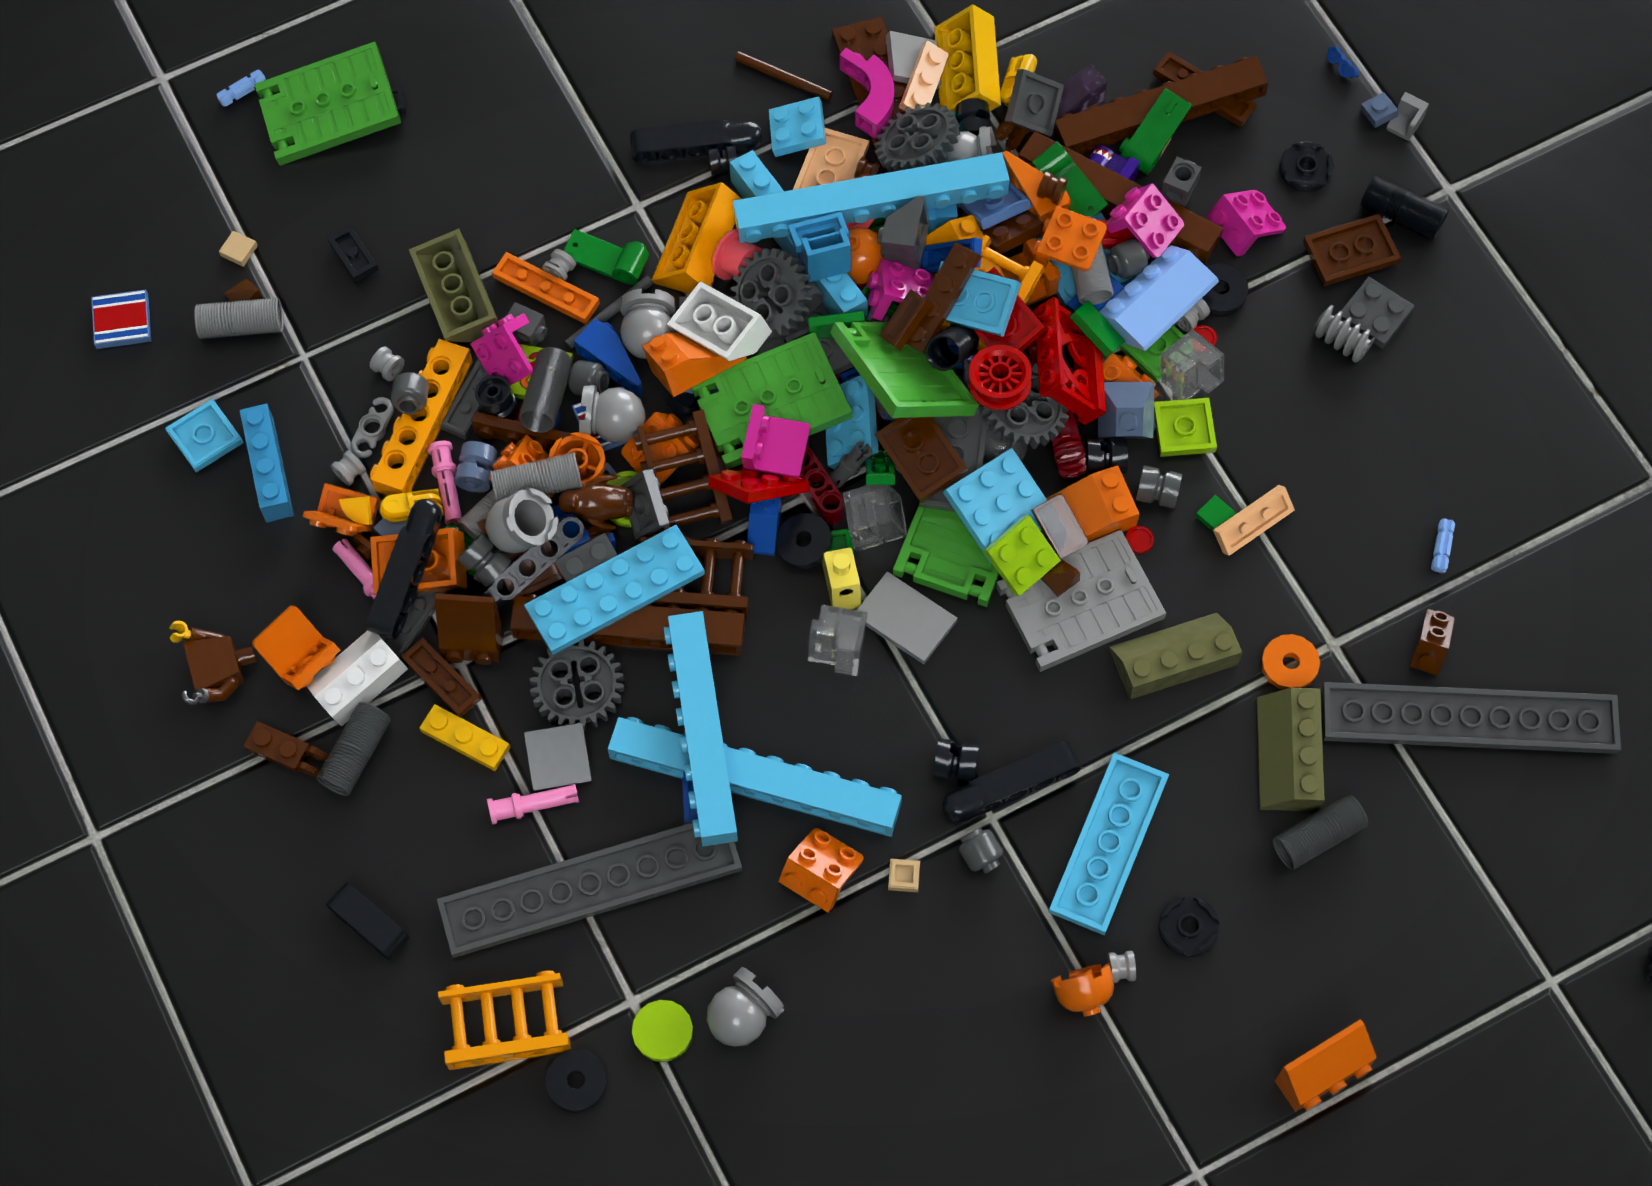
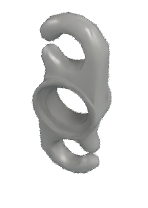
M385 397L374 399L372 402L374 406L385 404L387 409L384 412L377 413L375 407H370L368 414L360 419L357 431L351 441V451L356 457L367 458L372 455L371 450L360 451L358 449L360 443L367 442L370 448L373 449L376 447V442L384 437L386 428L394 413V407L390 399ZM370 422H377L380 424V428L375 433H368L365 431L366 425Z

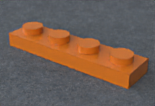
M508 252L504 254L492 271L494 279L584 324L589 321L600 305L598 297Z

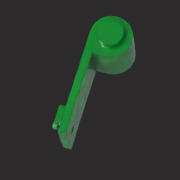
M1165 88L1132 138L1127 137L1119 148V151L1122 152L1121 157L1128 160L1130 157L1139 160V170L1148 175L1158 162L1162 150L1191 109L1192 104Z
M1058 141L1032 161L1034 168L1043 174L1048 171L1053 173V176L1056 178L1064 177L1068 179L1065 191L1070 197L1071 205H1069V209L1071 211L1094 218L1109 206Z
M577 229L573 230L564 249L575 260L576 264L629 285H634L638 282L650 256L647 247L641 242H628L624 248H621Z

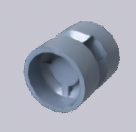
M468 441L463 443L459 456L461 464L457 466L454 483L463 490L470 492H487L491 486L489 477L490 471L494 469L492 465L497 460V450L483 442Z

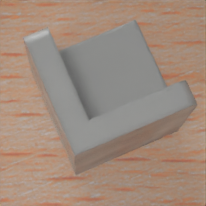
M1405 92L1397 108L1398 117L1390 120L1386 129L1410 141L1424 119L1429 103Z

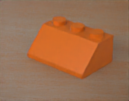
M1361 1019L1283 1067L1275 1082L1295 1112L1303 1107L1306 1111L1313 1109L1322 1102L1320 1099L1322 1095L1327 1092L1335 1095L1347 1087L1346 1080L1354 1075L1358 1080L1373 1070L1370 1065H1372L1377 1057L1363 1021Z

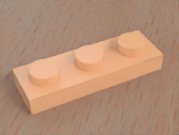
M929 41L922 44L900 102V109L906 112L907 107L912 111L915 110L917 104L921 108L927 102L931 104L949 53Z
M1281 485L1276 486L1213 530L1224 554L1230 556L1295 511L1286 488Z

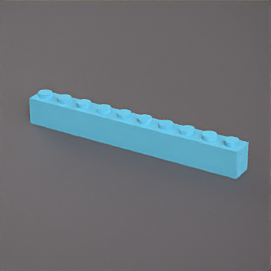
M1001 152L734 200L733 214L740 243H755L761 239L787 236L789 234L788 225L838 212H842L846 224L854 222L864 223L871 219L886 218L918 196L925 197L927 209H942L959 203L970 204L976 200L986 198L997 199L1003 195H1008L1010 179Z
M618 717L608 746L610 759L681 779L683 772H685L684 764L690 763L689 754H682L680 736L686 735L685 732L683 734L671 732L670 728L663 725L649 726L634 717H627V719ZM723 743L731 793L892 837L902 801V795L897 794V791L888 787L874 788L863 780H845L834 772H816L805 764L797 763L794 766L784 763L781 758L776 756H767L765 758L756 755L750 749L739 748V750L729 748L727 744Z

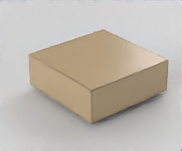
M232 231L219 250V254L221 257L244 267L258 245L255 240Z
M890 859L888 890L918 892L920 861Z

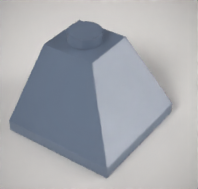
M1104 382L1106 413L1098 417V438H1153L1155 382Z

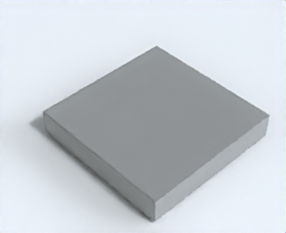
M889 31L886 34L889 71L893 81L908 84L922 44L929 41L937 46L936 40ZM941 78L938 82L936 89H938L941 86Z

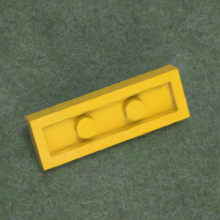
M434 704L419 727L420 731L425 735L493 771L497 770L511 748L510 744L436 704Z

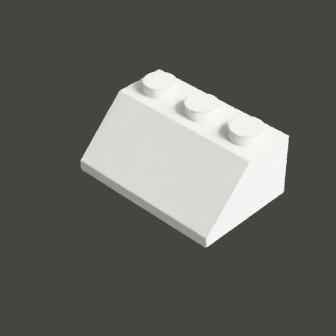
M701 281L667 323L670 328L728 361L756 353L772 332L761 314Z
M367 630L339 654L329 666L319 671L307 688L339 725L343 726L349 721L359 702H371L407 671L408 668L378 634Z

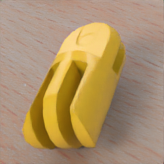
M1026 54L1011 58L1000 90L1001 101L1007 107L1009 106L1017 69H1025L1034 73L1037 66L1036 56Z
M438 488L389 495L380 504V513L389 522L407 521L412 506L422 499H429L435 502L440 507L442 516L444 511Z

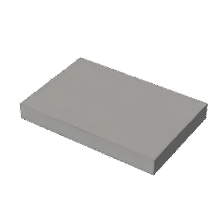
M888 571L854 613L856 620L923 665L957 622V617Z

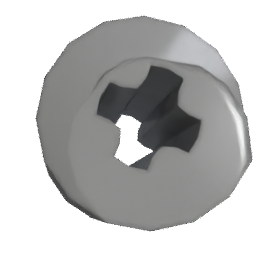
M1331 304L1317 320L1313 330L1316 329L1315 336L1321 338L1326 335L1324 340L1326 344H1331L1335 341L1333 348L1340 350L1344 347L1343 355L1349 356L1353 353L1352 361L1356 363L1367 353L1375 337L1371 340L1368 339L1369 329L1362 334L1359 333L1360 323L1353 328L1350 327L1351 317L1341 321L1342 311L1332 315L1334 306Z

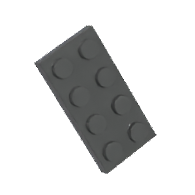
M979 405L974 416L932 417L969 472L923 503L920 502L919 507L955 512L943 491L983 465L988 425H984L988 416L980 415V411L984 406Z

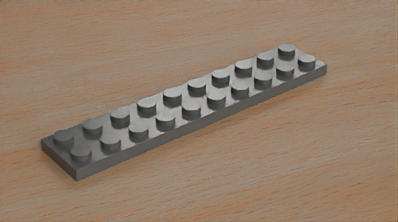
M1324 682L1322 685L1323 741L1618 754L1621 751L1617 695Z
M692 822L437 899L451 955L455 958L743 870L734 842L702 847L701 837L695 838Z

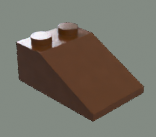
M435 593L438 644L442 657L452 663H462L463 660L475 661L480 665H490L492 662L500 663L504 628L495 598Z

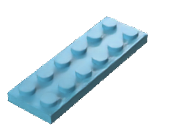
M674 525L524 604L551 654L554 655L705 575V570L678 526Z
M1114 752L1048 913L1105 936L1169 774Z

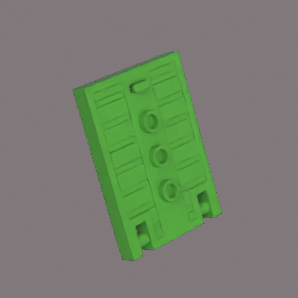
M375 41L254 84L259 97L263 98L259 102L270 141L275 150L278 149L274 151V155L280 166L402 123L380 51Z
M834 322L830 334L891 418L975 415L979 404L953 370L939 371L929 364L925 354L906 344L900 351L879 336L888 322H852L850 328H847L843 322Z
M815 332L742 361L691 388L695 397L700 396V399L697 400L699 408L704 410L708 428L718 451H724L725 455H722V459L727 470L743 464L741 456L753 404L765 406L766 416L809 423L811 426L809 436L853 418L851 408ZM717 388L718 392L710 394L711 390ZM742 444V448L735 450L734 446Z
M919 506L893 568V575L902 578L905 572L913 575V582L965 600H967L969 595L978 597V604L985 607L988 606L1000 575L993 564H990L956 512ZM910 557L919 560L918 565L909 562ZM974 580L984 582L983 587L973 584Z

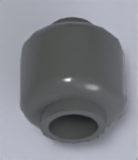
M1129 239L1114 245L1110 249L1107 256V264L1112 274L1128 279L1143 272V269L1148 265L1150 254L1138 240Z
M578 360L570 369L567 383L571 392L575 395L582 396L583 386L596 385L597 392L600 394L608 388L609 374L601 363Z
M413 372L398 375L393 381L391 392L392 405L401 413L408 415L422 411L427 405L429 392L427 380Z
M979 827L960 839L962 844L959 847V852L972 871L982 869L984 873H987L1000 865L997 859L1002 856L1003 849L990 830L982 831Z

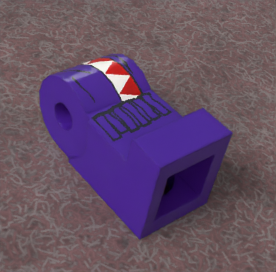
M1096 146L1088 159L1131 181H1134L1138 175L1139 160L1130 157L1128 160L1115 154L1105 146Z

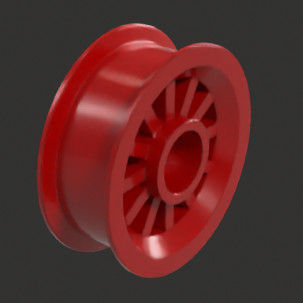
M993 345L982 349L973 357L969 366V389L973 398L982 406L993 410H1007L1018 406L1027 398L1031 390V364L1025 354L1011 346ZM1002 376V377H1005V378L998 379V378H996V377Z

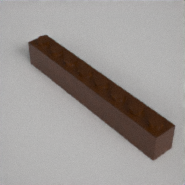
M1257 56L1240 58L1235 63L1226 66L1218 65L1210 71L1201 74L1193 73L1185 77V79L1176 82L1168 81L1151 90L1143 89L1126 98L1118 97L1101 106L1093 105L1076 114H1065L1055 120V135L1061 145L1079 154L1093 151L1098 145L1106 147L1122 142L1127 137L1131 139L1165 88L1192 104L1191 109L1182 121L1185 122L1219 111L1221 108L1232 107L1266 96L1268 80Z
M1034 131L1018 154V158L1034 167L1032 161L1053 145L1055 141ZM1061 145L1109 204L1101 213L1111 217V211L1126 200L1124 196L1129 190L1134 187L1138 189L1143 187ZM1166 199L1184 222V227L1169 246L1173 245L1189 250L1205 265L1220 243L1223 227Z
M524 594L523 596L514 597L510 625L513 639L544 641L524 604L539 596ZM648 604L583 640L584 644H590L592 641H595L596 645L673 651L672 644L666 645L664 627H669L668 616L703 611L709 654L742 656L745 613H740L733 609H726L720 612L711 611L706 607L682 609L678 605L655 607L652 604Z

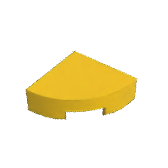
M370 496L339 499L341 508L349 519L358 524L373 525Z

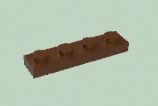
M1169 51L1153 70V75L1164 82H1176L1185 79V77L1193 73H1204ZM1249 100L1232 107L1221 108L1215 113L1241 128L1256 110L1257 104Z
M956 242L954 243L924 296L932 305L906 342V345L923 354L926 353L928 342L938 335L979 263L981 256L978 253Z
M474 412L471 421L474 433L481 438L488 440L495 438L504 440L508 444L510 442L516 444L527 434L532 440L537 441L544 451H550L554 443L561 437L564 439L567 436H571L570 433L554 429L542 433L533 432L524 427L519 421L480 412Z

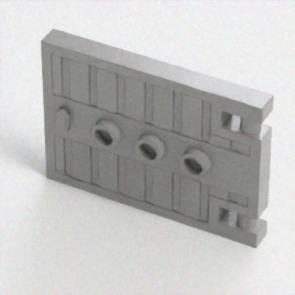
M1122 530L1092 541L1062 558L1063 561L1080 572V581L1059 597L1041 579L1021 596H1015L1003 579L996 583V589L1000 596L1006 594L1008 597L1005 606L1030 654L1036 652L1038 655L1035 664L1040 672L1161 621L1166 616V611ZM1053 645L1055 651L1049 653L1047 647Z

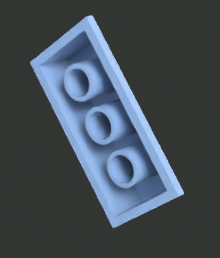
M1170 245L1161 256L1146 266L1143 272L1128 283L1113 299L1108 301L1099 313L1125 340L1124 344L1146 351L1219 281L1189 250Z

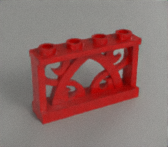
M1052 297L1034 310L1035 316L1047 329L1036 339L1039 393L1042 397L1048 396L1078 415V421L1087 425L1106 413L1102 352L1071 320L1070 316L1073 313L1061 306L1057 298ZM1063 345H1067L1074 360V372L1070 371L1063 359Z

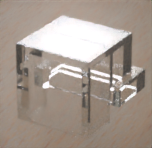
M1193 329L1160 354L1161 382L1172 390L1173 400L1191 399L1200 391V388L1210 393L1224 381V353Z
M866 485L843 492L849 534L852 537L853 548L857 552L882 545L883 540L890 542L907 536L901 495L891 485Z
M822 605L819 620L812 619L808 661L835 665L834 672L857 676L865 640L868 612Z

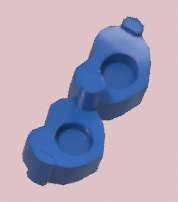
M1330 46L1328 48V62L1339 64L1340 76L1346 78H1358L1360 76L1358 68L1354 67L1351 61L1345 60V54L1341 52L1340 47Z

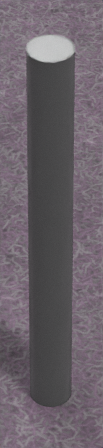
M645 276L624 294L636 289H642L643 293L654 283L649 276ZM623 295L594 318L602 323L608 321L620 311ZM593 319L564 341L570 350L575 347L574 340Z

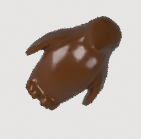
M602 475L586 482L582 487L561 493L558 498V506L561 511L577 515L596 528L613 530L616 529V526L605 521L631 516L633 495L629 488L606 484V482L618 478L617 475Z

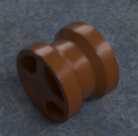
M861 157L854 178L860 177L865 173L872 176L882 174L883 167L879 162L873 164L868 159Z
M1047 171L1040 182L1037 197L1041 199L1049 198L1052 203L1058 205L1065 193L1068 179L1064 177L1056 178L1053 176V173Z

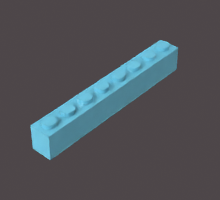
M753 150L730 161L731 183L744 199L784 192ZM789 234L782 238L773 237L783 251L790 252L791 256L799 258ZM847 273L812 281L817 284L825 295L822 303L831 315L862 311L866 320L868 316V300Z
M703 611L668 616L669 627H664L666 645L672 644L673 653L668 654L670 672L676 671L677 681H672L674 699L680 698L682 708H676L678 726L684 725L686 735L680 736L682 754L688 753L690 763L684 764L686 781H693L694 791H690L688 794L690 808L697 809L698 819L692 820L695 838L701 837L702 847L738 841Z

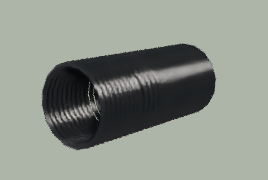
M1377 175L1372 178L1360 203L1363 208H1368V210L1378 213L1380 216L1383 215V217L1391 219L1395 223L1397 222V224L1400 223V225L1407 227V229L1410 228V230L1412 229V231L1427 236L1429 239L1432 238V240L1436 238L1449 212V208L1441 206L1439 203L1436 204V202L1434 203V201L1419 196V194H1414L1410 190L1407 191V188L1398 187V184H1394L1384 178L1382 179V177Z
M953 324L928 342L925 353L927 361L933 368L939 371L952 370L976 352L979 346V337L973 329ZM947 338L957 345L958 355L953 353L948 347Z

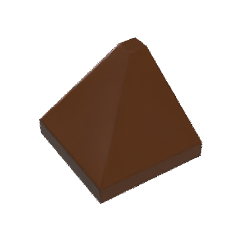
M246 278L224 293L230 302L262 299L259 289Z
M1061 559L1058 564L1040 579L1059 597L1080 581V572Z

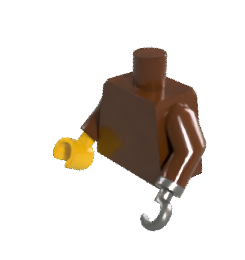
M175 621L169 627L171 630L174 629L179 632L172 633L170 636L172 642H180L183 638L187 641L183 642L196 692L193 693V699L187 696V691L182 692V699L189 705H195L198 702L226 701L239 685L245 681L241 667L257 662L253 646L237 650L230 636L192 627L188 628L183 621Z

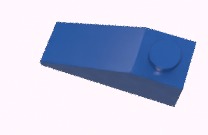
M594 318L574 340L576 354L586 361L601 363L612 380L622 387L624 386L626 390L633 392L638 398H641L643 396L642 382L615 328L607 322L602 323Z

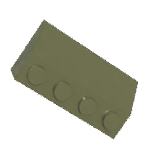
M460 229L409 249L446 341L474 342L483 336L481 331L494 323L499 327L497 323L498 318Z
M1218 613L1109 647L1130 700L1237 666L1242 655V650L1232 627Z
M1288 688L1257 697L1259 810L1319 811L1325 800L1320 689Z

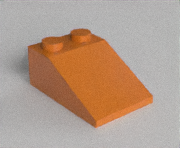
M1008 151L1002 152L1010 182L1030 200L1031 209H1028L1030 213L1045 223L1047 217H1052L1056 206L1069 210L1071 201L1066 191L1058 205L1052 203L1049 198H1038L1037 191L1044 174ZM1044 233L1036 236V239L1043 236Z
M679 332L665 333L642 345L652 373L673 397L747 359L744 356L728 361Z
M1118 465L1093 473L1046 498L1048 500L1060 493L1064 496L1089 543L1116 531L1122 530V532H1126L1132 527L1137 526L1139 511Z
M455 528L438 529L433 549L416 593L446 592L457 588L468 589L466 568L457 560L459 555L465 550L464 532ZM398 534L370 537L373 592L375 595L377 594Z

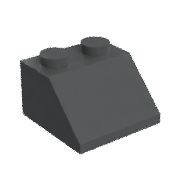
M924 196L916 197L887 216L884 227H880L878 244L882 245L881 256L885 257L886 260L897 261L904 266L916 270L920 269L930 224Z

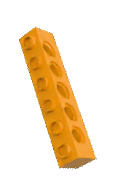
M439 339L435 348L432 347L429 350L424 371L420 370L418 374L424 377L429 384L428 395L431 393H436L437 395L427 398V405L422 411L410 415L403 413L401 417H397L395 420L390 441L387 440L384 443L381 452L382 457L379 463L373 466L370 473V480L375 492L389 496L412 491L429 455L427 447L435 442L441 430L440 424L456 398L473 363L469 348ZM442 370H447V371H448V372H446L445 374H442V375L437 374L438 372H440V371H442ZM418 417H426L422 421H414ZM407 440H414L410 445L403 444ZM395 464H403L400 468H392Z

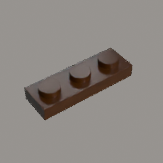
M421 638L401 656L402 661L458 717L461 718L482 700L481 696L424 638Z

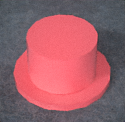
M733 229L726 233L719 241L712 259V270L715 276L723 280L732 279L733 276L740 277L741 272L738 267H747L745 258L754 259L753 252L762 253L763 249L749 242L740 243L737 229Z

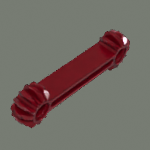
M1035 340L1027 347L1032 367L1035 363L1038 364ZM1070 410L1066 413L1069 418L1064 424V429L1061 433H1058V436L1053 441L1050 439L1057 470L1063 479L1078 477V475L1085 474L1087 470L1074 413Z

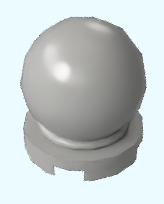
M992 126L980 127L977 136L969 131H960V135L956 136L958 143L951 144L954 151H946L947 158H939L937 161L940 164L993 154L992 146H997Z
M636 289L622 296L620 311L624 318L620 334L623 346L633 356L647 359L642 345L665 333H675V330L667 325L676 312L675 299L669 293L655 289V294H642V289Z
M596 385L583 386L581 406H586V416L584 420L579 421V433H586L592 437L597 433L603 440L612 443L628 441L633 438L634 434H638L637 426L644 425L646 418L640 398L633 392L621 387L608 388L599 394Z
M529 488L527 490H520L496 502L486 516L485 529L490 542L500 551L522 553L531 547H538L551 540L557 531L558 516L554 517L550 506L552 504L551 499L543 492Z
M741 967L733 976L736 986L725 987L715 994L707 1008L706 1022L715 1039L724 1045H749L760 1036L766 1027L767 1016L776 1019L785 1010L783 1009V1003L768 986L762 990L752 981L756 975L744 967Z

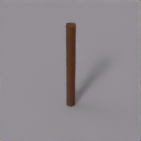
M740 51L736 54V62L827 101H830L833 91Z

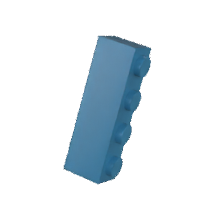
M268 404L241 409L240 415L257 498L264 519L267 523L292 517L294 513L277 432Z

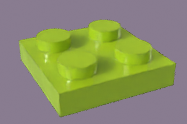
M1209 398L1154 402V416L1160 457L1216 452L1217 443Z
M1024 515L983 550L1015 596H1021L1061 561L1029 515Z

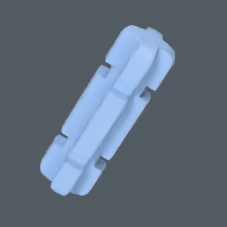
M256 70L250 74L251 77L245 76L228 86L229 90L223 89L216 94L218 101L223 107H226L233 103V99L238 100L255 90L254 84L266 80L264 74L260 70Z
M1441 519L1438 524V535L1436 536L1433 553L1434 559H1432L1431 569L1434 572L1445 573L1448 568V557L1450 556L1453 540L1452 534L1455 528L1453 520Z

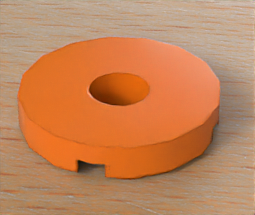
M1293 634L1280 635L1271 640L1265 647L1261 660L1262 672L1268 682L1282 690L1310 686L1317 677L1320 667L1319 653L1314 645L1304 637ZM1286 657L1294 658L1298 663V667L1295 669L1287 668L1283 664V659Z

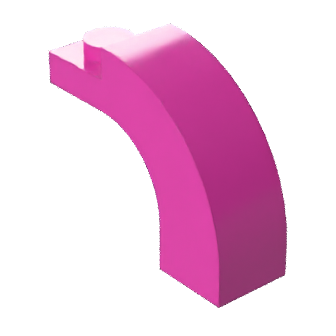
M845 48L840 54V70L861 83L869 92L867 99L855 111V126L874 139H877L876 136L883 133L881 128L888 126V120L893 115V78L887 66L874 54L866 61L861 54L854 53Z

